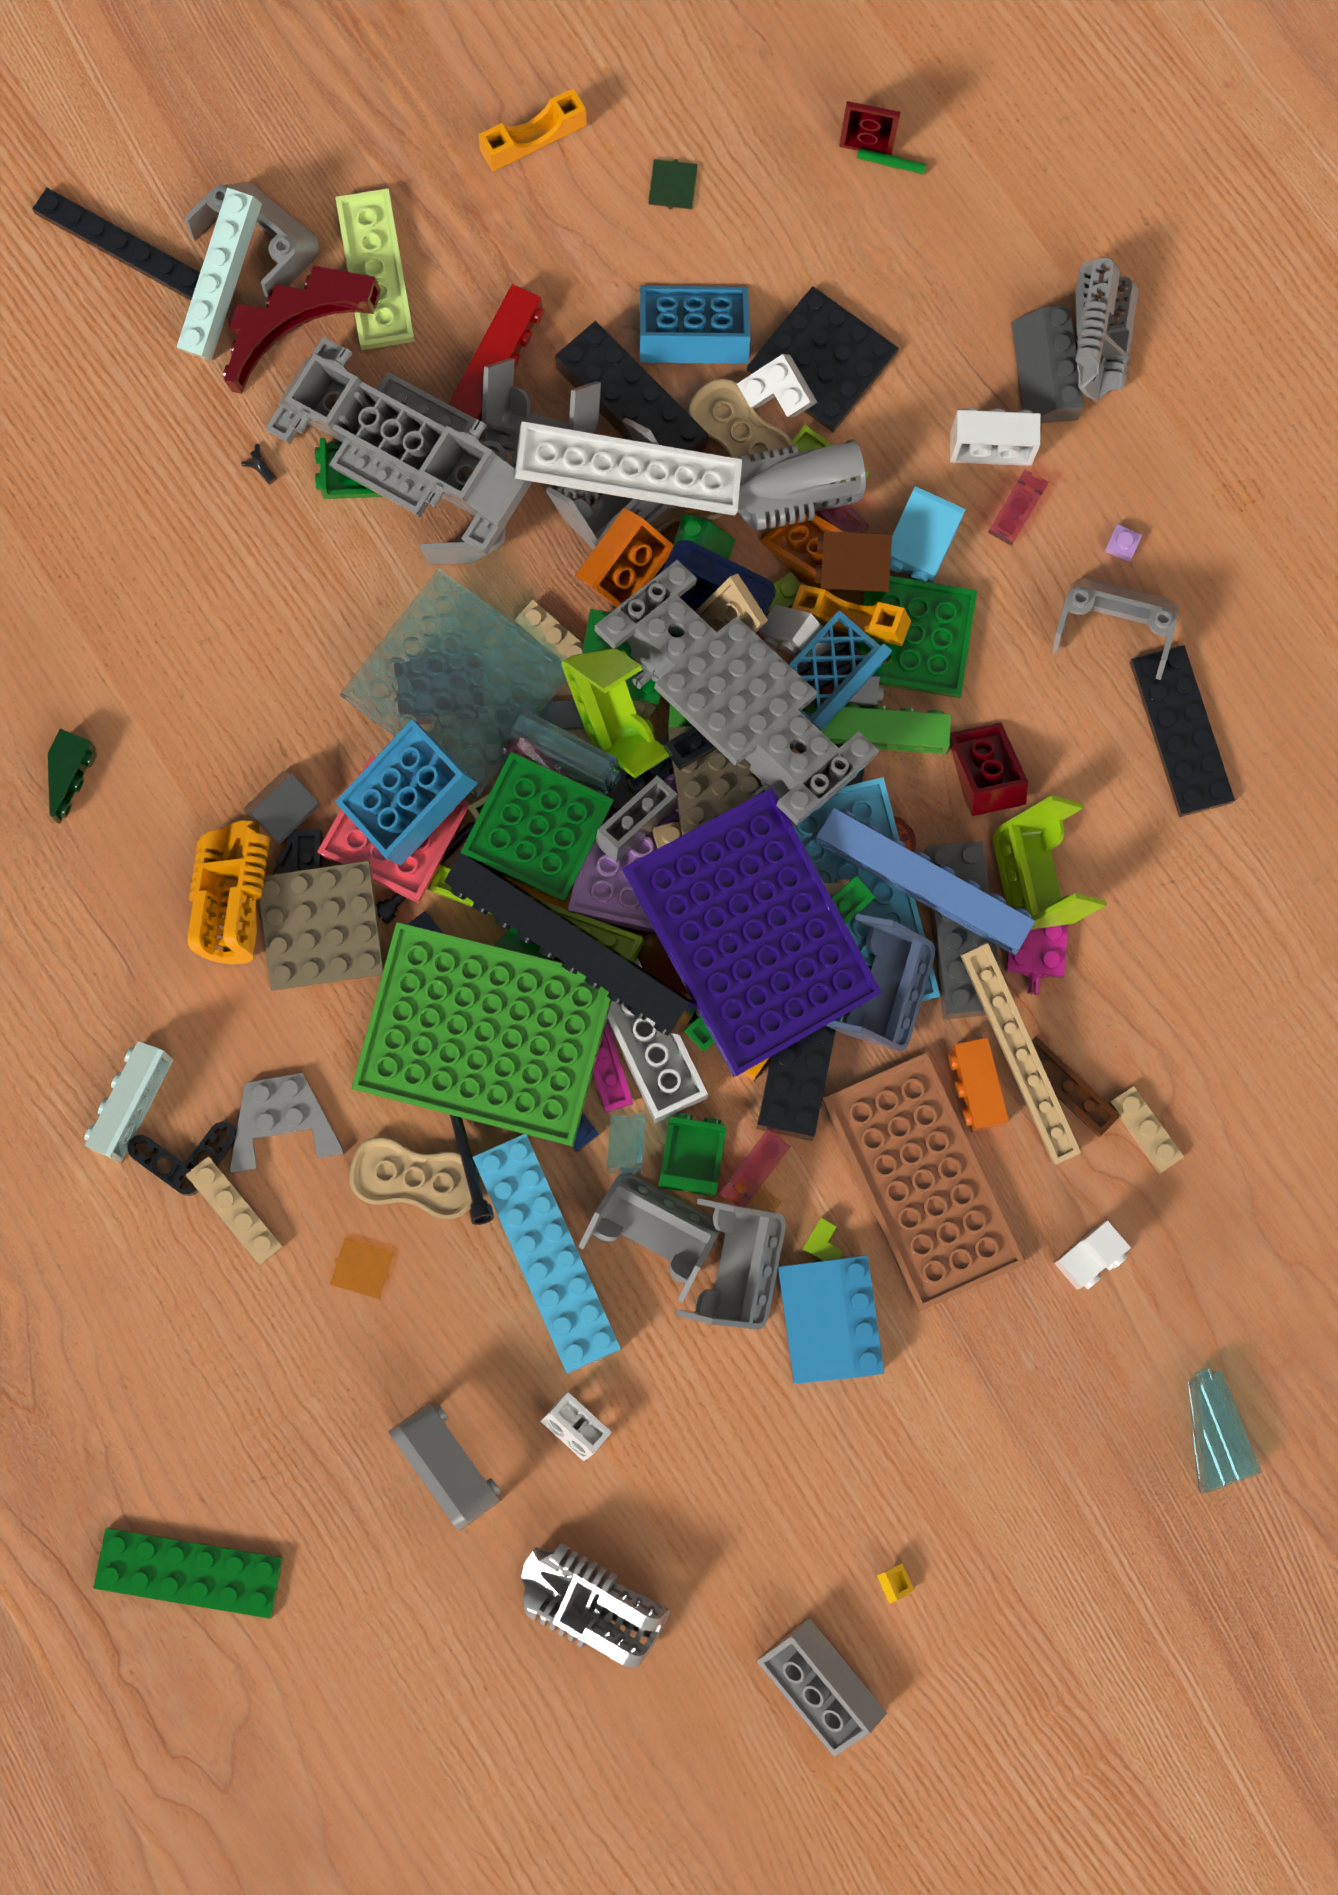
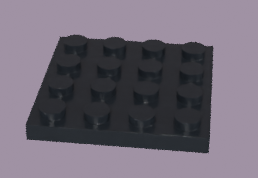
M812 286L747 365V371L753 374L780 355H790L818 402L804 412L834 433L896 356L899 348Z

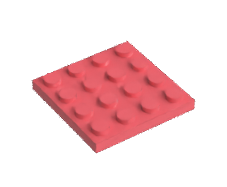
M370 755L362 772L369 766V764L375 759V757ZM462 800L402 865L386 859L342 809L339 811L317 853L338 865L370 861L373 882L414 902L420 903L469 812L468 806L471 803Z

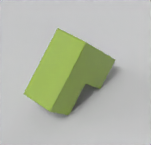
M820 1218L802 1250L819 1261L840 1259L843 1251L828 1243L837 1226Z

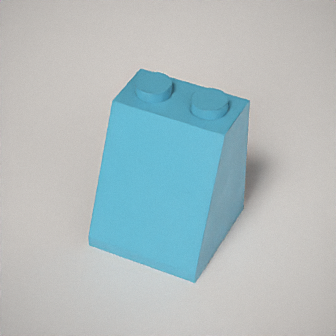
M915 486L892 535L890 570L897 573L904 572L910 575L913 580L933 583L956 536L966 509Z

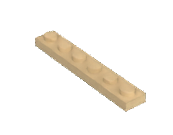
M534 600L514 620L561 663L572 655L582 654L584 644ZM633 701L636 713L643 719H649L657 710L653 704Z

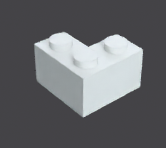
M786 354L780 355L737 383L750 408H759L776 397L786 416L796 417L818 403L792 357Z
M775 604L766 617L768 622L758 630V633L773 651L783 650L796 658L823 626L811 613ZM817 643L815 645L816 656L830 650L829 643ZM809 652L805 657H811V653ZM800 662L797 666L800 667L807 662Z
M1107 1220L1092 1229L1056 1260L1054 1264L1076 1289L1085 1286L1088 1290L1101 1279L1097 1274L1103 1269L1107 1268L1110 1271L1112 1268L1115 1269L1128 1258L1125 1253L1131 1247Z

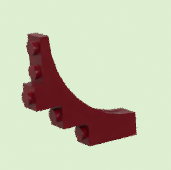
M313 265L311 274L307 275L305 280V290L275 284L272 294H269L267 298V309L237 303L234 313H231L229 317V329L236 339L231 346L232 356L230 362L225 366L223 373L227 386L232 392L242 394L251 372L273 344L291 330L311 320L339 313L357 312L374 314L381 292L376 278Z

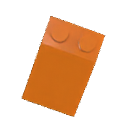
M816 514L815 519L810 521L807 520L805 515V521L800 523L795 516L794 524L789 525L786 520L785 526L777 525L761 542L807 586L822 589L821 583L815 582L816 565L822 566L823 554H817L818 537H824V531H843Z

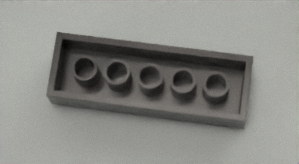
M983 841L927 846L923 853L931 858V863L938 867L945 865L956 872V877L963 881L970 879L981 886V891L990 895ZM929 907L943 1020L986 1016V1012L960 954L981 944L988 943L999 966L997 946Z

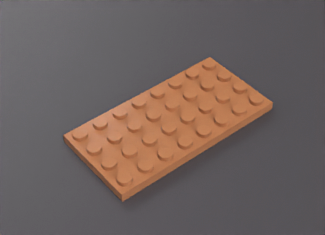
M927 1053L822 1099L919 1312L1026 1264Z

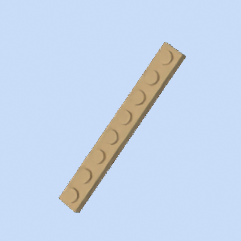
M981 944L960 954L1052 1163L1057 1165L1080 1154L1081 1151L989 944Z

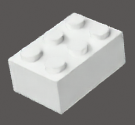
M964 408L957 410L950 432V462L1032 466L1040 446V414L1029 410H1020L1017 413L1005 412L1003 409L978 411L976 408Z

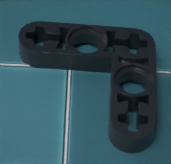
M227 1122L216 1123L211 1127L185 1163L145 1135L133 1137L128 1143L127 1150L132 1159L173 1189L185 1196H192L199 1191L195 1186L192 1189L186 1187L183 1190L184 1183L181 1179L184 1176L188 1178L186 1174L191 1171L189 1169L190 1166L193 1164L196 1167L199 1164L198 1156L203 1151H210L213 1154V1162L218 1167L235 1143L236 1129ZM228 1128L227 1134L230 1136V1139L228 1141L222 1140L217 1145L218 1148L222 1149L218 1154L214 1148L207 1144L211 1141L215 1145L219 1139V1136L216 1134L217 1131H225ZM147 1142L146 1148L150 1152L155 1154L157 1149L160 1152L152 1160L143 1153L137 1156L138 1150L135 1148L137 1143L143 1145ZM164 1157L170 1158L173 1163L171 1171L165 1174L160 1173L157 1169L158 1161Z

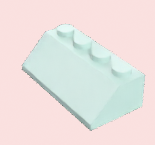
M137 1041L135 1047L131 1046L127 1051L124 1059L127 1063L122 1073L118 1072L115 1075L111 1084L113 1090L109 1098H104L98 1109L100 1116L95 1125H90L84 1137L86 1140L84 1146L119 1163H122L128 1151L129 1141L135 1137L173 1062V1059L163 1050Z

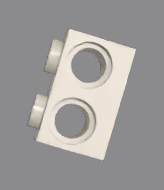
M569 1392L560 1398L540 1421L583 1461L592 1456L612 1433Z

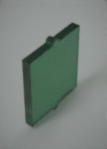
M654 159L648 205L665 206L670 210L673 207L692 210L698 164L678 162L677 159L673 161Z

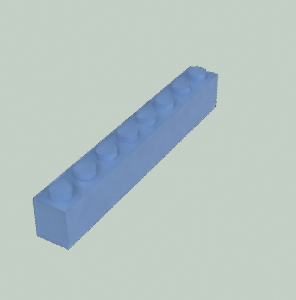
M833 808L816 836V844L1016 956L1035 923V920L1031 919L1032 915L1019 907L1016 909L1011 908L1005 904L1006 900L994 893L988 895L980 890L981 886L970 879L963 881L955 876L956 872L945 865L938 867L930 862L931 858L920 851L914 853L906 849L904 842L895 837L889 839L880 834L881 830L873 824L866 823L864 825L855 820L856 816L848 810L841 809L839 811Z

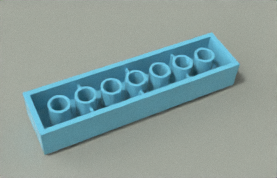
M523 1134L472 1157L566 1373L570 1374L620 1351L619 1343L527 1135Z

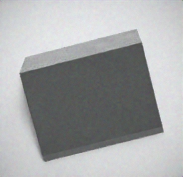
M283 770L243 810L280 844L320 806V803L292 773Z

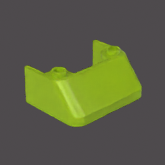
M616 648L572 655L562 661L561 665L587 737L597 751L634 778L669 757L664 746L654 739L653 732L655 730L650 720L647 718L643 719L636 713L625 681L642 670L639 663L631 659L625 651H620Z
M1055 795L1049 796L1000 825L993 835V846L1006 904L1013 909L1017 907L1022 908L1032 915L1031 919L1035 920V923L1031 930L1074 924L1107 906L1106 900L1078 893L1067 895L1063 898L1061 896L1051 850L1060 845L1064 838L1063 820L1082 810L1083 804Z

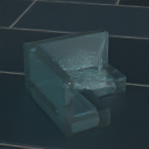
M634 1113V1116H611L606 1165L607 1173L641 1175L645 1114Z

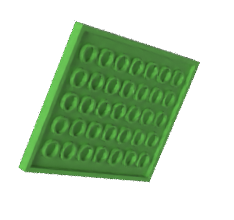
M396 922L351 1089L574 1147L612 1000L607 997L609 993L602 987L599 990L595 989L584 981L586 976L580 972H577V974L569 972L561 966L562 963Z

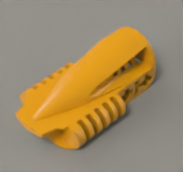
M238 821L228 824L223 829L205 833L197 841L196 863L193 866V882L190 885L191 892L189 893V900L193 904L187 941L194 953L207 960L223 964H244L253 960L257 934L256 899L262 897L261 889L264 884L262 879L265 877L264 869H266L267 864L265 860L268 857L267 850L270 843L269 837L259 833V823L255 821ZM220 935L223 936V939H216V937ZM218 945L223 947V951L220 949L214 950V946Z

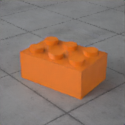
M624 508L575 576L608 604L617 608L655 577L676 547L642 517Z

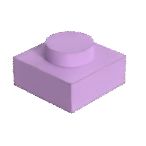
M1117 524L1105 552L1130 562L1142 535Z

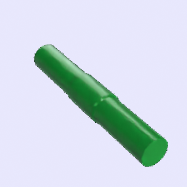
M859 148L857 159L923 175L927 165Z

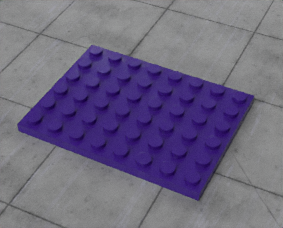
M773 788L621 868L688 994L696 1004L702 1020L733 1077L740 1075L882 993L791 821L777 807L779 799Z

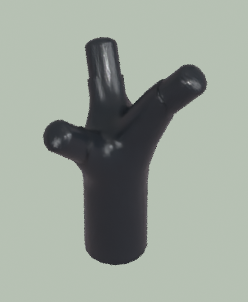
M255 444L254 451L250 453L253 461H242L241 465L255 469L268 484H272L277 477L262 458L260 445Z

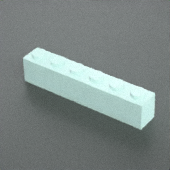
M227 188L178 340L177 348L212 361L262 203L251 195Z

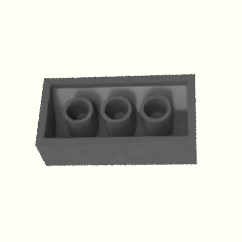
M1070 305L1043 307L1012 321L1011 328L1022 410L1039 413L1040 423L1078 420L1084 406L1082 391L1078 388L1079 373L1077 369L1078 363L1075 361L1076 347Z

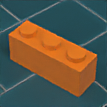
M988 1037L954 1045L951 1048V1053L948 1054V1060L951 1070H956L959 1081H955V1087L958 1097L964 1100L966 1109H962V1115L965 1125L970 1126L971 1132L1005 1125L1009 1122Z

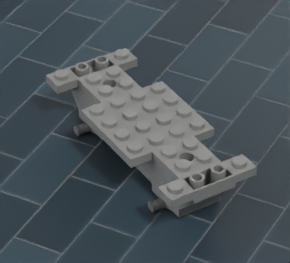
M322 337L312 355L306 357L277 403L279 407L265 429L275 437L291 444L297 433L300 432L302 434L306 426L310 424L342 442V445L329 464L334 470L418 517H421L428 504L436 508L441 498L467 511L475 517L461 539L487 555L532 484V481L515 479L518 449L509 463L505 462L493 450L478 441L485 427H487L485 423L465 414L390 372L386 373L377 389L363 383L357 376L349 373L344 368L353 353L347 348L341 347ZM469 475H471V476L469 477L468 481L464 483L466 477H468Z
M676 560L595 625L594 631L613 649L627 640L632 650L631 656L643 669V672L632 679L633 684L637 685V688L640 689L648 681H655L654 688L730 762L736 766L745 758L751 764L750 771L762 783V787L752 794V798L773 788L779 798L777 807L798 825L854 779L865 766L878 756L879 750L860 732L856 733L840 748L826 737L800 712L817 697L818 692L737 616L718 632L711 628L680 598V596L696 584L697 578ZM791 749H796L800 754L794 753Z

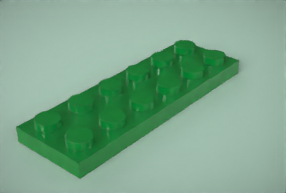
M105 1528L93 1589L271 1619L283 1557Z

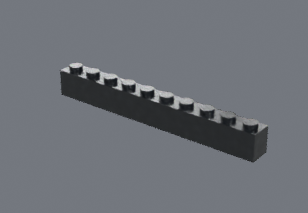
M460 853L444 880L446 884L452 887L450 891L452 894L462 900H465L466 897L474 902L473 908L485 915L490 912L496 916L494 921L508 930L510 927L518 931L516 935L518 938L528 944L535 942L541 946L539 952L551 959H554L556 956L563 961L561 965L563 968L573 974L580 972L586 976L584 981L598 990L600 987L604 988L609 992L608 998L620 1005L625 1002L632 1007L630 1010L632 1014L642 1020L649 1018L655 1022L653 1027L666 1036H669L670 1033L681 1035L696 1011V1004L692 1000L504 876L479 864L472 858Z

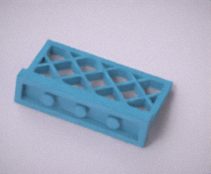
M839 610L789 664L798 673L797 665L800 662L812 663L813 675L801 677L805 681H813L814 689L818 692L817 697L814 699L816 711L811 717L802 710L800 712L822 732L887 660L892 650L885 644L880 646ZM837 621L847 628L848 637H833V626ZM849 642L850 656H835L834 643ZM854 642H864L872 650L867 655H855ZM817 643H829L830 656H816L815 645ZM809 652L811 653V657H805ZM850 661L851 673L849 675H837L836 662ZM855 661H861V662L856 666ZM816 662H831L832 675H817ZM838 680H843V682L838 686ZM818 681H833L834 691L832 694H819ZM820 700H825L820 706Z

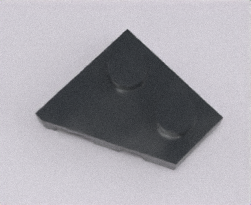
M294 830L286 842L285 850L280 853L276 861L277 865L272 875L322 868V857L317 851L322 844L323 832L321 830Z

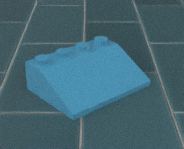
M640 285V362L653 364H749L750 322L748 287Z
M411 719L335 803L386 859L402 865L478 782L415 720Z
M868 1255L778 1267L794 1384L884 1374Z

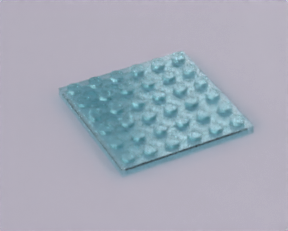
M438 568L342 690L340 696L394 736L411 719L415 720L478 782L470 792L479 797L507 760L510 752H513L565 682L566 677L561 665L564 660Z

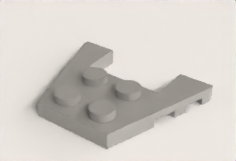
M303 1073L245 1083L230 1173L235 1174L258 1170L254 1146L255 1139L313 1129L318 1159L344 1154L342 1146Z

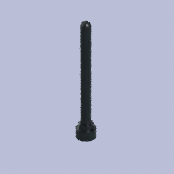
M469 822L455 836L441 864L466 842L475 822ZM396 893L389 900L379 901L376 904L378 917L388 925L396 917L397 908L407 898Z
M450 1115L472 1199L471 1209L469 1210L470 1219L474 1225L486 1224L494 1219L493 1209L483 1198L463 1119Z

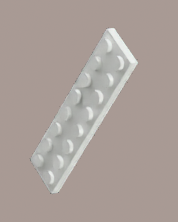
M522 421L519 432L515 479L735 516L738 512L742 459Z

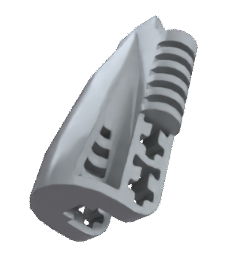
M1109 258L1090 260L1080 266L1075 293L1077 349L1075 361L1078 363V388L1087 398L1094 402L1098 401L1110 390L1125 388L1139 292L1138 286L1129 277H1119V267Z
M854 439L847 440L843 444L799 452L796 445L790 446L789 451L787 447L780 448V455L777 449L771 450L770 456L768 451L761 452V460L758 453L751 454V461L748 455L738 456V459H742L738 512L744 521L756 531L765 530L766 521L769 528H775L776 520L779 526H785L786 520L790 525L795 523V516L799 523L805 521V515L808 521L814 520L815 511L854 504L860 501L865 493L866 474L863 457L859 445Z
M563 1543L556 1550L552 1551L536 1547L524 1563L521 1580L525 1586L524 1608L527 1616L535 1621L541 1616V1625L546 1626L551 1622L549 1629L555 1632L559 1627L558 1635L562 1637L569 1633L567 1640L572 1643L578 1638L577 1646L580 1648L588 1644L626 1667H639L659 1638L669 1617L670 1609L665 1606L662 1607L646 1596L616 1583L617 1574L612 1572L609 1577H606L608 1569L602 1567L598 1572V1563L593 1561L588 1566L590 1559L586 1556H583L579 1561V1552L573 1551L569 1555L571 1548ZM620 1627H625V1631H622ZM632 1631L637 1633L635 1638L630 1636ZM642 1637L647 1638L645 1645L640 1643Z

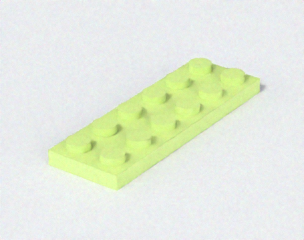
M389 188L335 197L348 272L373 276L381 288L374 314L355 312L361 350L415 342Z

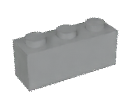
M656 776L597 830L596 845L617 863L652 831L653 827H656L675 809L678 794L660 777Z

